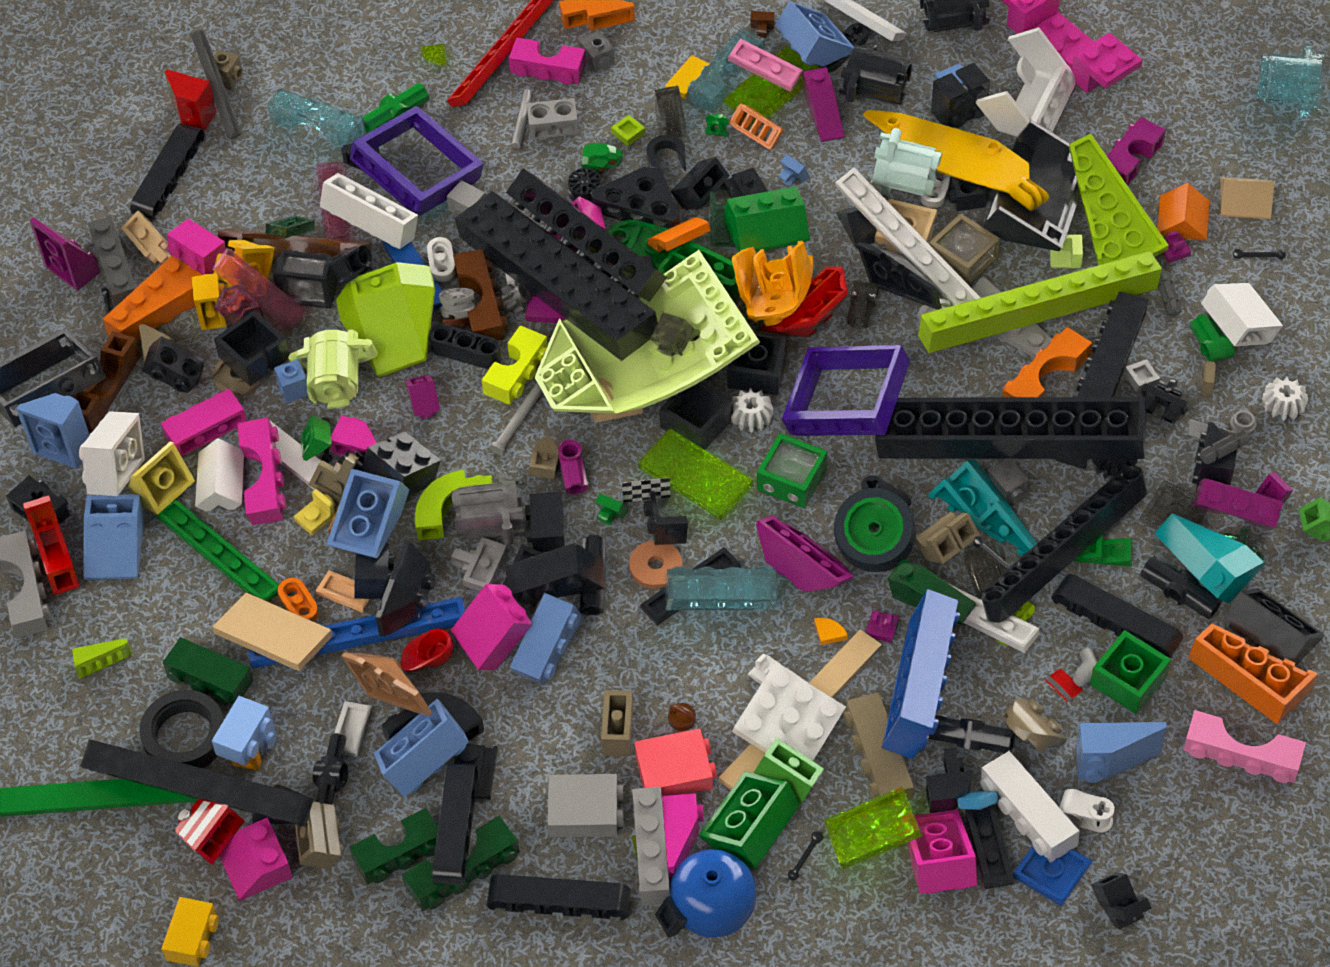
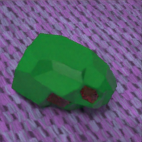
M591 143L584 146L581 166L582 168L593 169L597 172H606L613 167H618L622 163L623 154L621 150L614 146Z

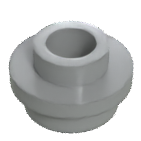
M1238 411L1230 419V428L1233 432L1244 430L1246 434L1250 435L1256 429V419L1249 411Z

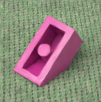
M341 416L331 436L332 454L340 456L347 451L351 453L358 451L366 455L367 447L377 442L366 422L355 417Z

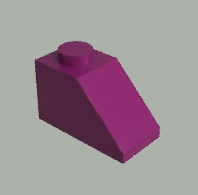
M428 374L404 380L414 416H420V419L434 417L435 412L440 411L434 380Z

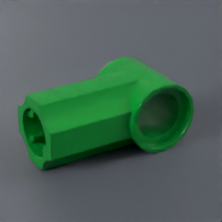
M1201 314L1191 321L1190 329L1200 344L1201 354L1205 355L1209 362H1217L1234 356L1232 342L1226 335L1223 336L1210 315Z

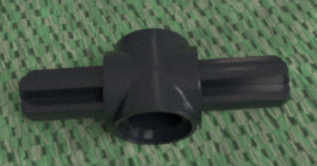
M334 733L330 736L326 756L321 757V760H317L313 767V782L319 788L316 802L320 804L332 805L335 791H339L340 787H345L348 780V765L342 760L347 738L339 733Z

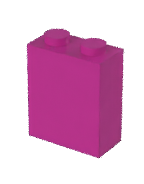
M486 584L453 626L451 632L478 670H495L499 668L531 627L532 622L526 616L524 608L516 602L511 590L507 586L502 584Z

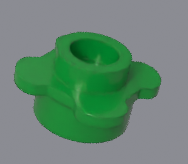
M718 113L706 116V134L728 136L727 126L729 119Z

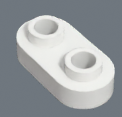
M936 171L935 178L942 179V181L936 180L931 195L925 194V196H921V202L924 206L938 208L945 203L951 183V176Z
M434 238L427 245L429 266L432 276L436 281L446 282L455 276L452 244L446 238Z

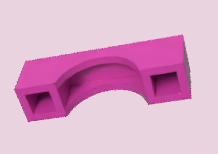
M268 417L237 423L239 446L245 458L256 460L262 464V472L259 479L252 487L244 491L246 515L252 525L284 520L283 510H286L287 506L285 496L281 494L280 487H284L282 472L278 471V464H282V459L275 443L279 442L277 427H272Z

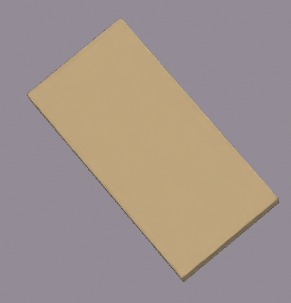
M245 593L212 626L214 634L297 671H300L333 636L331 629L248 593Z

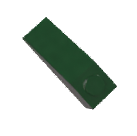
M901 559L887 578L893 598L913 607L918 606L927 589L958 600L956 612H959L960 615L957 623L961 625L976 606L973 600L925 567Z

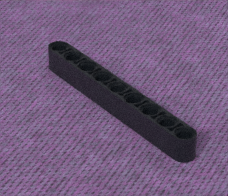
M1139 466L1123 468L981 593L987 620L993 623L1007 620L1147 495L1142 468Z
M90 739L80 767L94 772L196 799L225 804L230 808L306 827L314 801L313 798Z

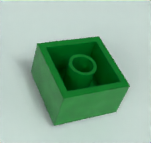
M1124 630L1093 667L1090 685L1137 714L1167 678L1171 659Z

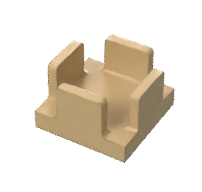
M889 199L890 205L929 244L933 236V225L937 217V210ZM877 230L875 242L881 245L885 244L887 245V250L901 254Z

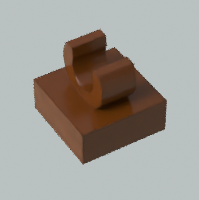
M751 11V28H757V38H766L767 29L775 28V12Z

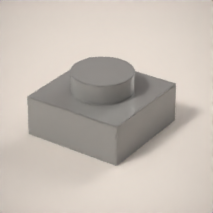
M1147 359L1126 366L1123 374L1136 392L1141 391L1144 383L1155 386L1160 381V377Z

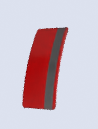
M1061 668L1044 679L1066 703L1083 691Z

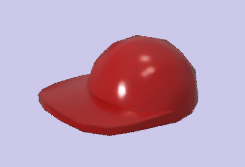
M434 629L410 641L403 649L400 664L402 669L406 672H414L427 666L434 668L444 665L451 658L454 649V643L449 633L443 629Z

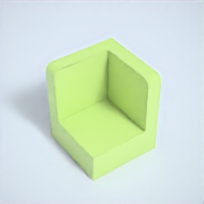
M1066 235L1060 251L1050 250L1051 267L1081 268L1083 258L1082 235Z

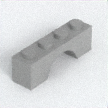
M26 531L0 537V566L3 573L14 574L24 580L20 593L7 603L11 626L16 638L48 630L47 621L51 620L48 604L43 605L42 599L47 598L43 582L39 583L38 577H42V570L39 561L34 562L33 557L38 555L35 540H29Z
M661 787L632 789L641 906L661 905L665 898L670 896Z

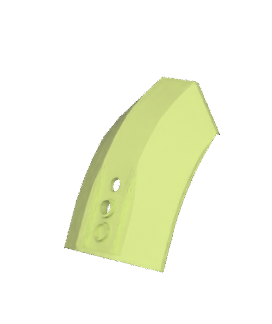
M698 250L664 273L667 279L650 302L642 297L639 299L656 311L660 333L623 361H620L568 320L561 321L559 318L535 379L554 411L616 414L645 408L694 386L721 370L759 344L760 341ZM700 335L697 340L692 341L694 337ZM679 346V351L675 355H668L670 349ZM600 378L612 384L613 389L609 386L607 387L614 398L613 400L610 399L599 380Z

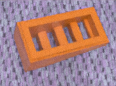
M742 103L739 104L729 121V125L769 150L774 148L784 131L783 128L750 106ZM756 118L751 129H748L753 119ZM762 123H764V126H763V128L761 129L759 135H757L756 133L758 132V130H759V128L761 127ZM772 128L773 130L769 135L767 141L764 140L769 129Z

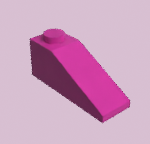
M696 793L662 796L669 884L677 866L688 857L699 834L698 822H704L702 804L697 805Z

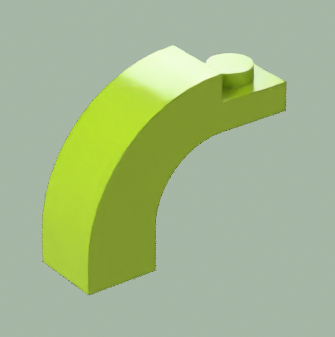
M458 470L443 475L432 482L420 496L415 510L418 541L445 538L443 522L447 511L453 506L452 491L459 490L458 487L493 483L492 475H477L466 478L465 470Z

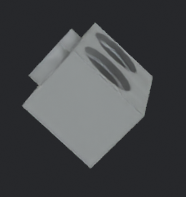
M574 98L526 103L531 139L579 134Z

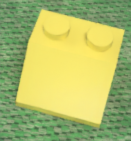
M170 441L132 475L128 488L132 494H140L144 509L158 515L192 485L195 480L176 446Z

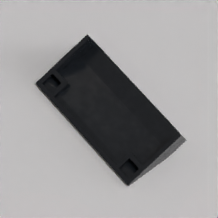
M1031 120L1016 137L1011 151L1029 163V179L1049 194V199L1046 203L1030 211L1008 193L997 190L983 228L1005 241L1060 251L1080 197L1069 151L1070 143Z

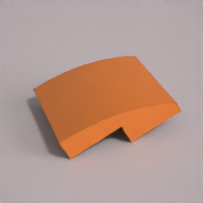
M698 217L691 218L649 238L647 243L658 252L663 250L669 251L710 232L709 222Z

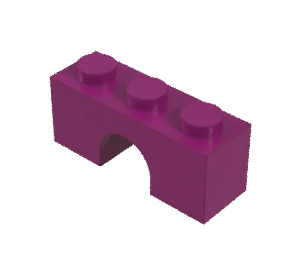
M1140 117L1135 124H1130L1124 137L1117 139L1110 153L1106 154L1127 186L1137 176L1140 160L1132 155L1140 154L1151 159L1164 144L1166 129L1143 117Z
M1205 478L1199 482L1192 507L1215 514L1238 517L1243 519L1244 523L1271 530L1277 526L1283 501Z

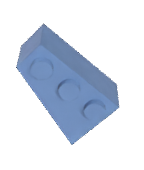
M544 593L531 621L532 625L525 633L510 665L514 673L542 685H545L547 680L553 678L558 661L584 619L573 604Z

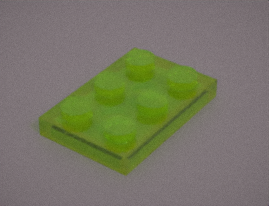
M903 786L824 820L837 859L843 870L922 836Z

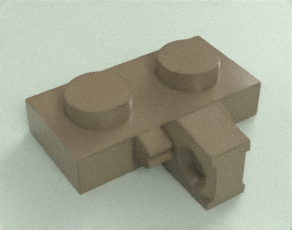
M349 453L342 465L337 462L334 467L322 460L318 464L308 485L341 502L350 471L354 469L359 458Z

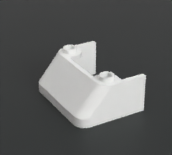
M1040 28L1009 36L1008 41L1021 56L1017 64V74L1025 84L1016 102L1008 91L977 99L976 104L1000 132L1017 137L1031 120L1053 132L1075 87V76Z

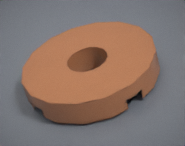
M647 541L639 545L632 552L629 559L630 573L634 581L642 587L660 589V587L668 586L680 577L683 569L682 556L678 549L671 544L655 545L654 541ZM659 560L663 563V566L659 569H652L649 567V563Z

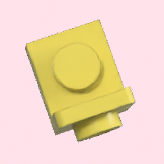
M317 489L312 492L313 501L294 515V520L311 535H314L324 527L335 515V503L328 494L323 495Z

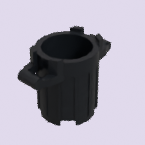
M920 0V9H924L927 20H923L927 31L939 32L972 26L975 31L982 30V25L989 24L990 21L989 18H986V8L990 7L989 0Z
M870 43L868 47L855 45L847 67H843L841 72V78H844L843 88L839 89V94L846 95L847 102H854L858 96L893 106L894 104L901 105L906 95L903 92L906 81L910 82L911 62L902 57L878 52V45L875 43Z

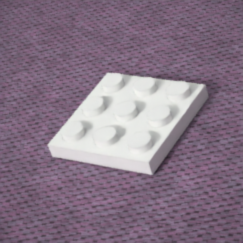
M774 663L732 732L765 753L777 737L813 761L846 706Z

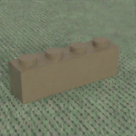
M879 692L847 700L843 719L846 728H852L854 733L851 736L852 745L855 752L860 751L861 753L860 767L864 776L869 775L871 783L868 784L872 800L877 799L880 808L913 800L914 787L902 755L881 748L888 716Z

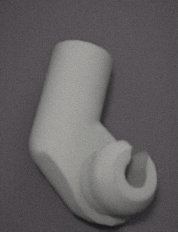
M1090 648L1083 649L1080 652L1082 664L1076 670L1073 677L1074 683L1079 687H1084L1091 681L1092 670L1097 663L1093 650Z

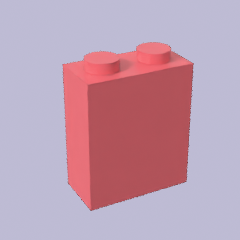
M701 729L634 742L635 756L643 788L661 787V796L692 794L713 789V779H717V772L714 762L709 763L707 755H711L708 738L703 739Z

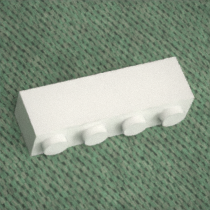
M339 173L323 182L320 201L321 208L398 249L414 240L418 215Z
M1010 751L982 767L980 783L983 790L997 792V803L1000 810L1005 815H1010L1015 821L1018 831L1022 835L1029 837L1039 855H1044L1051 863L1056 858L1063 856L1069 850L1078 846L1079 830Z

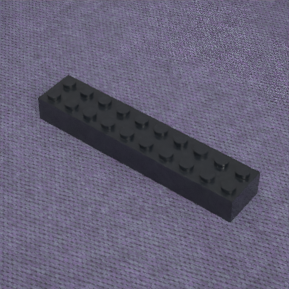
M491 191L455 217L459 237L474 250L483 249L485 258H490V262L519 284H524L532 294L620 361H623L660 333L656 311L495 192Z
M1145 397L898 398L886 434L875 435L878 458L1145 459L1146 402Z

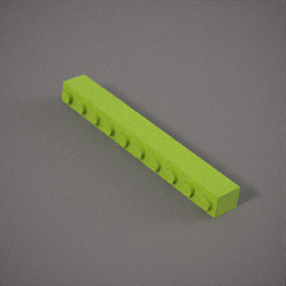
M1149 251L921 314L918 337L928 353H933L1110 303L1111 300L1115 301L1119 291L1136 296L1158 288L1162 268Z

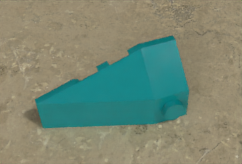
M1173 513L1154 533L1216 598L1228 604L1266 564L1247 545Z

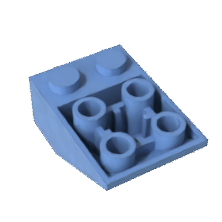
M140 494L118 496L87 495L84 512V580L138 579L145 510Z

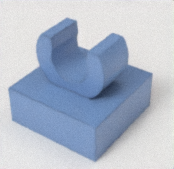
M786 154L780 161L784 170L780 173L779 177L783 179L782 182L787 186L792 185L796 179L802 183L809 179L810 176L805 166Z

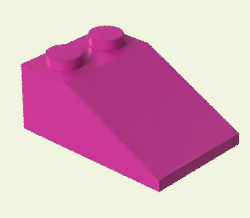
M958 809L902 817L914 878L920 894H933L938 891L977 886L976 857Z

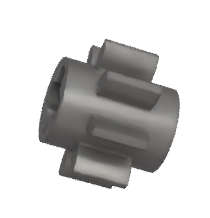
M514 281L501 288L503 294L500 296L502 307L506 311L511 312L513 310L514 314H518L527 309L531 293L524 284L517 285V282Z

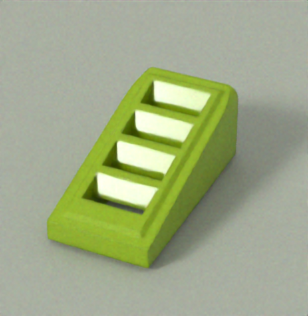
M127 638L72 649L74 667L79 679L132 656Z

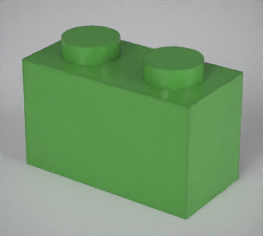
M776 737L755 769L754 774L788 782L800 804H802L824 768Z

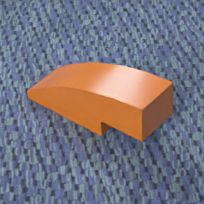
M623 0L559 1L560 17L564 29L587 24L591 31L635 21L634 4L632 2Z

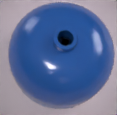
M717 849L698 851L685 858L677 866L671 877L669 885L670 896H672L680 912L687 918L684 927L697 933L699 936L712 938L732 934L742 928V925L746 923L752 912H754L756 905L754 877L748 866L732 853Z

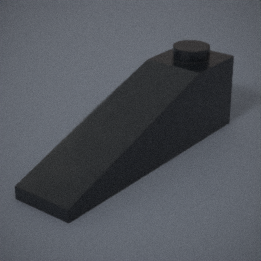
M862 242L857 244L871 285L936 310L942 308L936 287L903 255Z

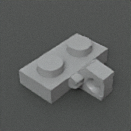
M482 537L476 551L470 550L468 553L455 548L451 557L452 566L462 568V572L465 573L462 585L481 591L486 584H492L507 552V545Z

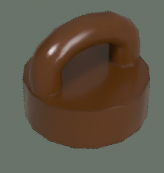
M686 703L671 705L668 713L669 724L678 731H686L692 728L696 721L694 708Z

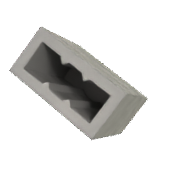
M617 774L549 775V838L618 836V827H623V810H618V802H623V784L618 785Z

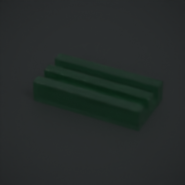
M295 215L266 223L265 233H274L275 236L282 235L283 238L292 237L314 230L315 220Z

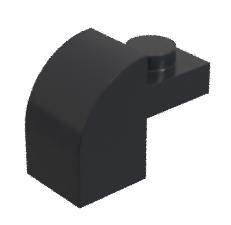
M956 747L944 748L943 764L945 774L926 776L925 790L930 813L954 810L958 808L957 799L970 793L972 771L964 772L962 757L957 758Z
M1115 872L1091 884L1099 904L1113 925L1118 929H1122L1144 918L1143 913L1152 909L1148 898L1135 895L1127 874Z

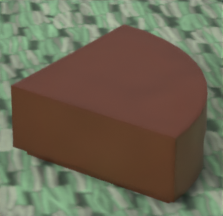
M450 316V318L444 317L443 324L466 328L469 326L468 317L455 319V316Z

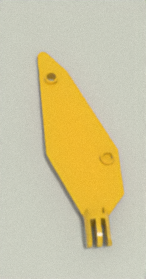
M876 110L864 112V117L886 134L891 135L892 129L898 128L902 132L900 140L934 147L936 151L942 152L940 166H937L936 170L941 174L1008 193L1030 211L1046 203L1049 199V194L1029 179V163L995 139L903 113Z

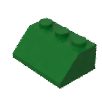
M796 186L730 198L726 201L723 221L738 252L750 247H754L756 252H759L761 249L766 251L797 245L798 241H810L805 203Z
M744 771L699 836L714 849L732 853L740 858L748 867L756 869L801 804L788 782Z

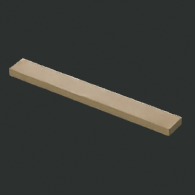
M860 629L809 684L834 699L882 648V644ZM750 744L719 776V782L731 790L744 771L754 773L765 752Z

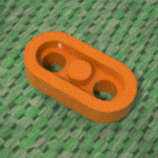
M297 578L283 580L278 586V594L286 610L315 622L319 615L318 607L304 583ZM291 592H296V593H297L296 595H294V596H292V597H291V596H288V594L291 593ZM303 611L309 612L307 615H300Z

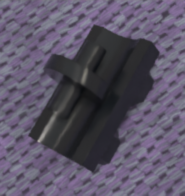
M1172 378L1168 384L1159 381L1157 388L1144 383L1141 391L1142 397H1145L1147 413L1153 414L1157 404L1165 406L1166 408L1161 418L1172 424L1177 422L1181 414L1186 415L1188 401L1181 399L1184 391L1176 388L1178 380Z

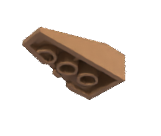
M347 652L341 656L366 694L371 698L428 717L432 714L420 693L402 672L399 662L394 658H387L377 654Z

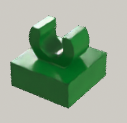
M599 493L595 501L601 509L597 519L601 520L600 522L610 526L615 515L623 519L628 512V509L622 502Z

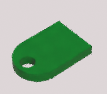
M625 220L613 225L608 231L613 236H625V240L621 242L639 256H652L657 269L673 250L658 252L647 243L649 238L668 230V228L638 220Z

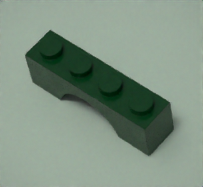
M500 815L476 829L477 842L473 853L467 860L464 885L434 884L432 875L433 863L427 859L402 874L405 888L422 912L428 908L435 909L444 902V898L452 893H462L467 889L470 882L477 878L484 879L492 873L493 868L502 863L505 865L515 860L517 854L520 853L518 839Z

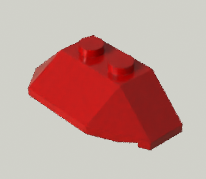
M826 267L811 280L809 290L795 312L785 317L779 324L772 326L763 324L761 326L762 331L804 338L813 335L817 330L816 328L822 322L829 320L833 316V312L840 307L848 295L843 267Z

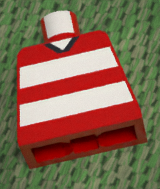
M199 799L190 810L184 809L180 812L178 816L179 825L176 827L175 832L202 858L213 865L245 821L225 804Z

